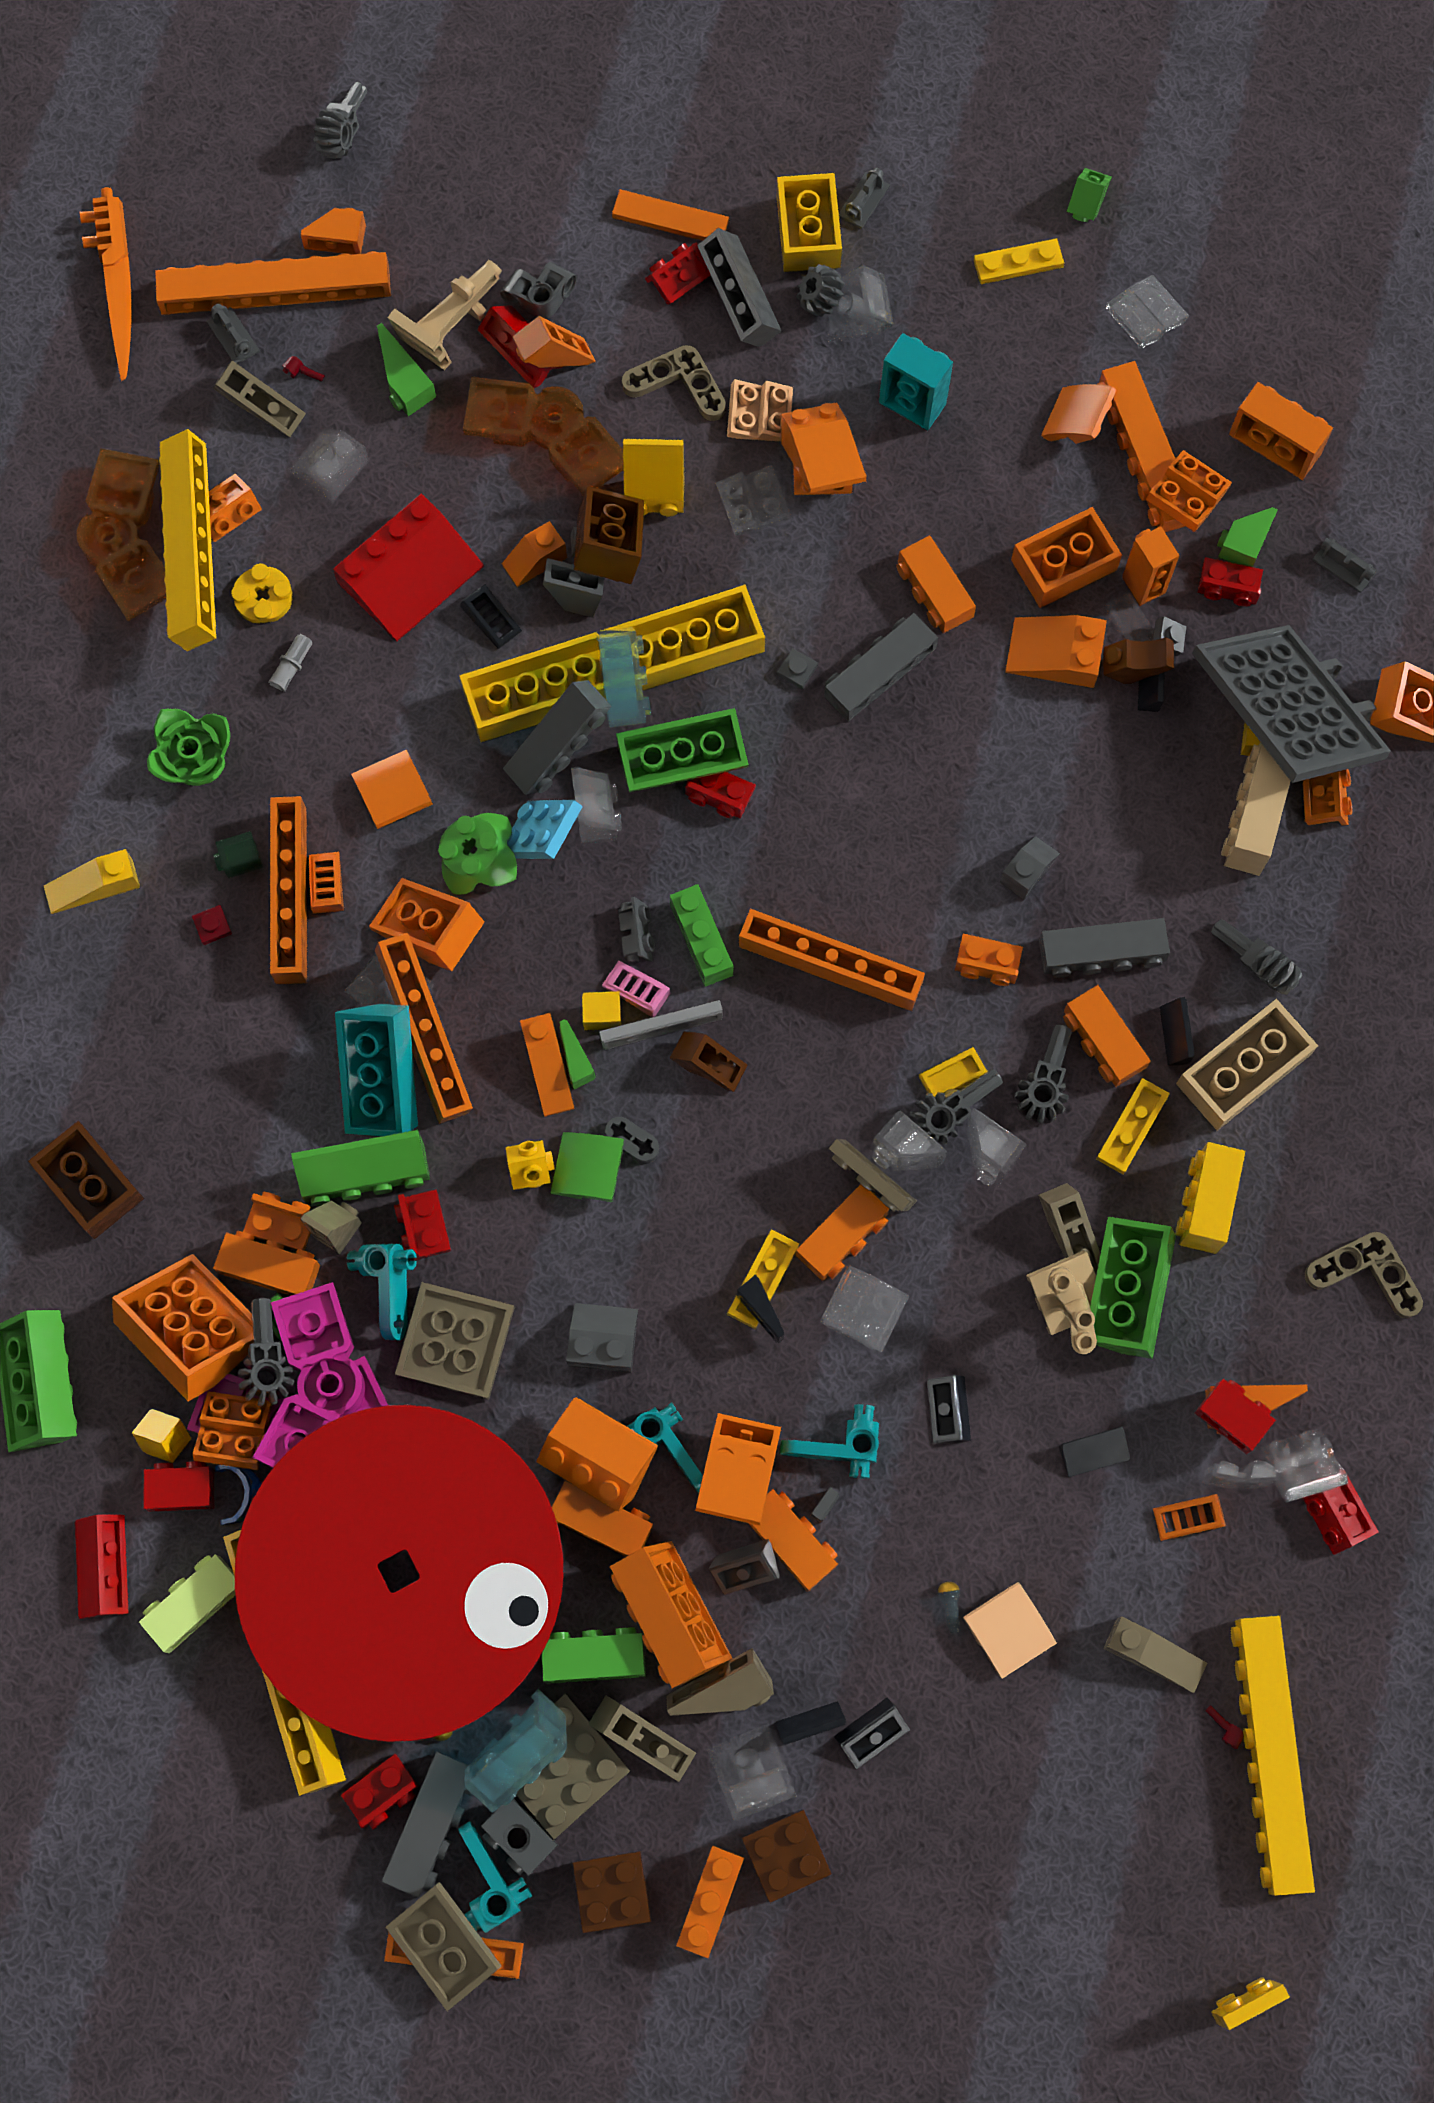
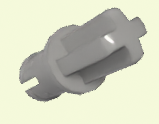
M302 634L297 635L287 653L281 655L279 658L281 662L268 681L271 686L283 692L287 690L297 670L300 671L302 669L300 664L312 645V641Z

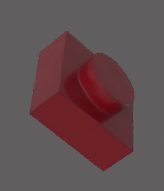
M221 905L192 915L203 945L232 934Z

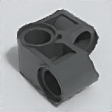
M553 262L545 265L537 279L522 269H516L501 289L500 296L505 302L509 300L518 305L517 309H522L536 318L541 316L548 319L555 314L565 298L569 297L574 290L577 276Z

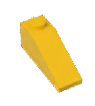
M126 849L94 858L44 885L51 914L140 888L133 860Z

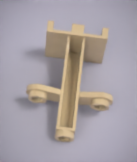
M488 260L468 279L462 275L459 279L455 278L450 282L453 292L417 323L395 308L387 318L402 341L445 370L452 362L442 345L444 337L467 312L479 321L485 317L486 309L478 301L500 279L499 274L502 270L494 262Z
M1083 1250L1029 1273L1026 1277L1031 1282L1036 1295L1037 1306L1042 1311L1049 1334L1054 1335L1070 1328L1073 1349L1079 1354H1088L1095 1348L1097 1343L1094 1330L1095 1316L1090 1308L1096 1274L1088 1253Z

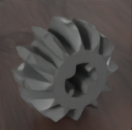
M818 264L816 267H809L808 274L802 275L803 281L797 285L800 292L796 298L800 301V307L815 316L823 317L824 314H832L833 307L839 306L838 300L844 296L841 289L845 283L841 279V274L826 265Z

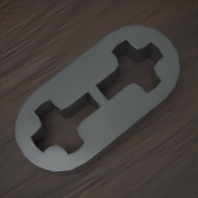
M615 1117L607 1122L605 1135L609 1137L614 1136L613 1126L619 1128L621 1125H625V1133L631 1138L628 1140L623 1136L618 1137L624 1139L622 1152L640 1163H650L658 1157L659 1143L653 1135L624 1117ZM636 1140L644 1145L647 1141L651 1142L653 1153H645L643 1156L639 1155L640 1148L634 1144V1141Z

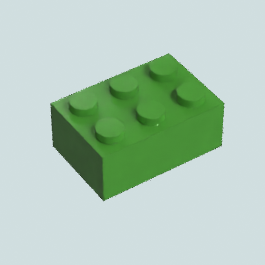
M634 1627L615 1629L616 1635L604 1636L602 1630L582 1631V1637L571 1638L569 1632L551 1633L548 1643L542 1652L543 1681L550 1684L646 1677L643 1634L636 1633Z

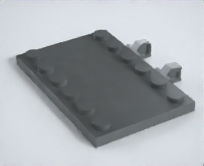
M1290 625L1195 646L1192 652L1193 656L1292 783L1386 760L1391 752L1368 723L1371 715L1377 709L1371 700L1353 704L1334 681L1343 667L1336 658L1319 662Z

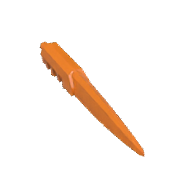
M105 187L101 189V197L92 198L94 211L80 212L81 223L95 222L96 236L82 237L83 247H98L100 263H103L110 323L120 379L122 381L127 377L131 340L130 267L123 203L119 197H113L111 188Z

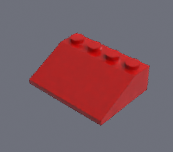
M421 493L334 567L333 571L337 583L392 638L398 641L482 569L484 564L444 515Z

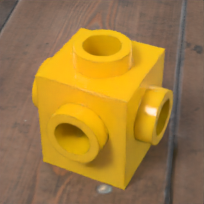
M543 1140L536 1142L525 1141L519 1145L506 1147L513 1190L527 1187L537 1188L543 1184L551 1183L549 1171L555 1170L552 1152H545Z

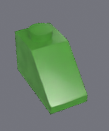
M1085 168L1077 178L1067 212L1073 213L1072 217L1079 221L1088 222L1089 219L1094 220L1098 215L1112 176Z
M1272 507L1235 520L1230 531L1224 529L1217 546L1222 549L1218 557L1231 563L1253 567L1278 509Z

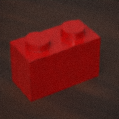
M1222 1379L1198 1407L1195 1414L1242 1452L1248 1454L1254 1450L1276 1420L1270 1416L1272 1412L1266 1405L1257 1400L1253 1402L1244 1395L1245 1390L1233 1380L1227 1382L1225 1379Z
M199 1461L186 1462V1467L173 1468V1463H155L154 1469H144L143 1509L149 1512L214 1509L215 1470L210 1466H206V1462Z

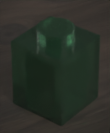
M251 831L215 842L218 853L213 854L218 871L224 870L228 878L263 868Z

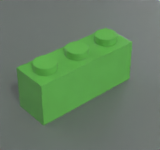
M697 884L669 895L670 907L704 986L706 987L732 977L733 963L699 885Z

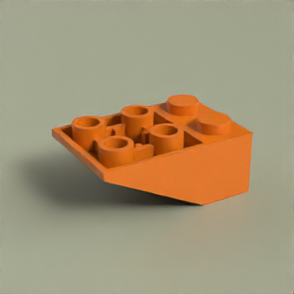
M718 1413L695 1511L760 1526L781 1427Z

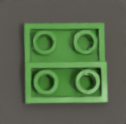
M563 1132L551 1194L576 1199L584 1197L612 1202L624 1139L594 1134Z

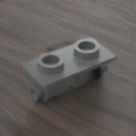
M874 168L869 170L868 173L865 172L840 210L839 218L861 229L864 227L890 187V184L883 181L882 176L884 173L881 169Z
M216 304L211 308L212 318L206 320V322L232 361L239 364L260 352L231 307L227 309L226 306Z
M1330 537L1325 539L1320 546L1321 549L1312 559L1360 593L1378 572L1372 564L1369 565Z
M631 897V902L621 903V908L618 910L621 932H632V935L621 937L623 956L627 959L628 964L639 963V957L653 962L652 952L655 951V942L652 935L649 934L648 923L651 922L650 909L644 902Z

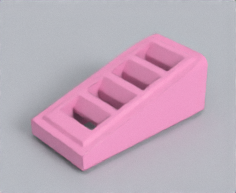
M621 961L617 962L602 984V987L610 992L620 991V998L652 1018L656 1016L670 995L669 987ZM624 971L627 975L619 987L614 985L620 973ZM632 977L637 979L629 992L624 990ZM642 983L645 984L646 988L640 997L635 996ZM653 989L656 991V994L648 1003L645 999Z

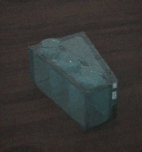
M632 627L596 631L597 641L599 642L604 697L612 706L607 712L609 727L646 723L645 715H651L649 697H643L642 685L647 684L646 667L640 666L638 655L644 654L642 635L636 636V630Z
M539 1689L531 1696L535 1702L521 1717L516 1713L509 1720L513 1724L510 1730L499 1741L494 1737L465 1769L464 1787L492 1813L501 1805H508L514 1799L519 1789L526 1783H533L541 1774L542 1769L550 1762H557L566 1752V1715Z

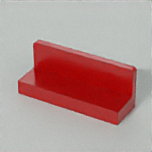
M511 305L491 307L477 330L532 388L540 386L551 369L563 368H539L529 362H523L516 352L517 345L513 336L529 323Z
M93 1515L77 1519L75 1521L79 1619L129 1614L125 1515Z

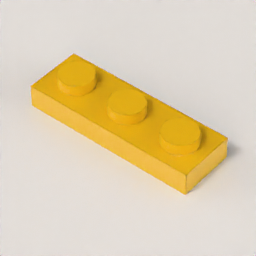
M1057 238L974 255L973 259L980 284L1064 267V260Z
M1142 1078L1096 1160L1124 1175L1170 1093Z
M771 1229L743 1284L754 1275H757L771 1301L796 1253V1249L799 1247V1243ZM736 1295L727 1315L756 1330L759 1322Z

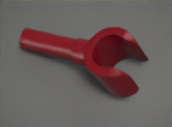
M295 356L289 357L283 364V372L286 374L290 372V377L293 379L299 372L321 382L325 375L304 366L302 361Z
M1210 1705L1205 1711L1221 1728L1226 1730L1221 1740L1226 1744L1229 1743L1232 1748L1238 1749L1244 1738L1243 1731L1226 1721Z

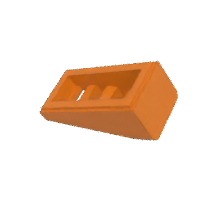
M332 852L309 855L310 904L313 914L344 911L340 853ZM333 861V866L316 868V862ZM334 872L332 877L317 878V874ZM334 883V887L318 888L317 885ZM334 893L332 898L318 899V895Z
M1218 1494L1153 1508L1161 1541L1226 1526ZM1210 1503L1214 1522L1208 1523L1203 1504ZM1197 1506L1201 1525L1195 1526L1190 1507ZM1184 1509L1188 1528L1182 1529L1177 1510ZM1171 1511L1175 1531L1166 1533L1163 1519L1166 1526L1167 1522L1164 1513Z

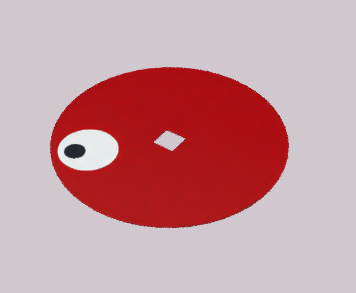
M387 1405L347 1414L323 1425L292 1447L273 1467L254 1496L243 1521L235 1559V1595L242 1629L255 1659L276 1689L306 1715L327 1727L348 1735L387 1742L414 1741L452 1732L479 1719L510 1696L527 1677L548 1643L557 1619L564 1578L561 1537L554 1511L544 1489L524 1460L505 1441L474 1421L449 1411L416 1405ZM402 1550H407L420 1578L408 1586L391 1593L378 1568V1564Z

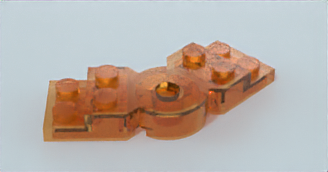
M471 377L463 426L464 435L493 438L494 444L523 447L533 440L538 446L549 450L550 462L567 482L571 481L583 496L587 486L599 488L623 471V449L596 417L587 416L584 418L583 405L580 399L569 389L551 386L542 389V392L537 395L530 383ZM554 416L560 417L559 420H550Z
M100 449L85 500L92 514L89 516L86 514L81 519L77 528V541L85 558L96 567L95 571L113 601L117 604L127 621H130L166 599L165 567L148 541L141 539L137 529L148 522L155 498L153 488L160 463L158 459ZM114 535L111 540L103 541L107 536Z

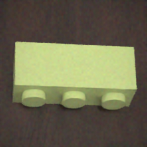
M215 1554L212 1558L210 1555L204 1557L195 1565L194 1569L196 1572L187 1580L184 1577L179 1579L169 1588L168 1591L171 1594L162 1602L156 1600L143 1611L145 1617L139 1623L163 1652L170 1654L235 1596L234 1573L220 1556Z

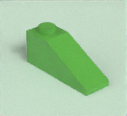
M380 323L377 325L391 393L389 400L397 411L403 409L410 416L436 398L434 384L387 328Z

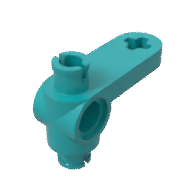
M400 1244L362 1245L358 1251L351 1250L347 1254V1259L355 1260V1262L347 1263V1267L350 1271L359 1270L363 1276L378 1277L380 1333L385 1340H401L406 1335L408 1327L407 1270H413L417 1264V1261H409L408 1259L417 1258L416 1253L413 1249L404 1250Z
M672 1402L661 1411L654 1407L640 1414L634 1422L626 1426L657 1445L663 1443L695 1491L699 1494L703 1475L671 1430L673 1425L683 1420L680 1413L676 1412V1407ZM650 1421L657 1423L660 1427L659 1433L652 1438L644 1436L641 1432L642 1426Z
M854 1405V1420H847L845 1445L781 1440L780 1455L851 1462L849 1477L857 1478L858 1470L861 1469L860 1479H869L870 1463H877V1450L879 1446V1423L873 1421L875 1407L866 1405L865 1414H863V1405ZM857 1437H865L870 1442V1450L866 1453L857 1452L853 1447V1440Z
M469 1821L459 1827L458 1830L491 1889L469 1902L471 1910L464 1915L476 1931L482 1928L487 1933L520 1912L519 1904L527 1898H531L532 1893L529 1888L519 1892V1889L527 1885L522 1877L511 1885H507L476 1828ZM494 1895L504 1897L507 1902L506 1911L502 1915L493 1914L489 1909V1900Z

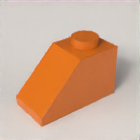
M354 208L332 209L301 230L304 249L352 255L361 254L366 228L363 211H358Z
M549 521L526 534L501 564L515 585L519 587L545 571L547 558L557 561L565 560L567 558L566 544Z

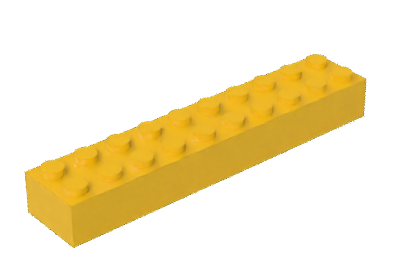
M742 585L459 676L480 742H484L539 724L572 682L589 680L606 701L609 702L765 652V635L746 585Z

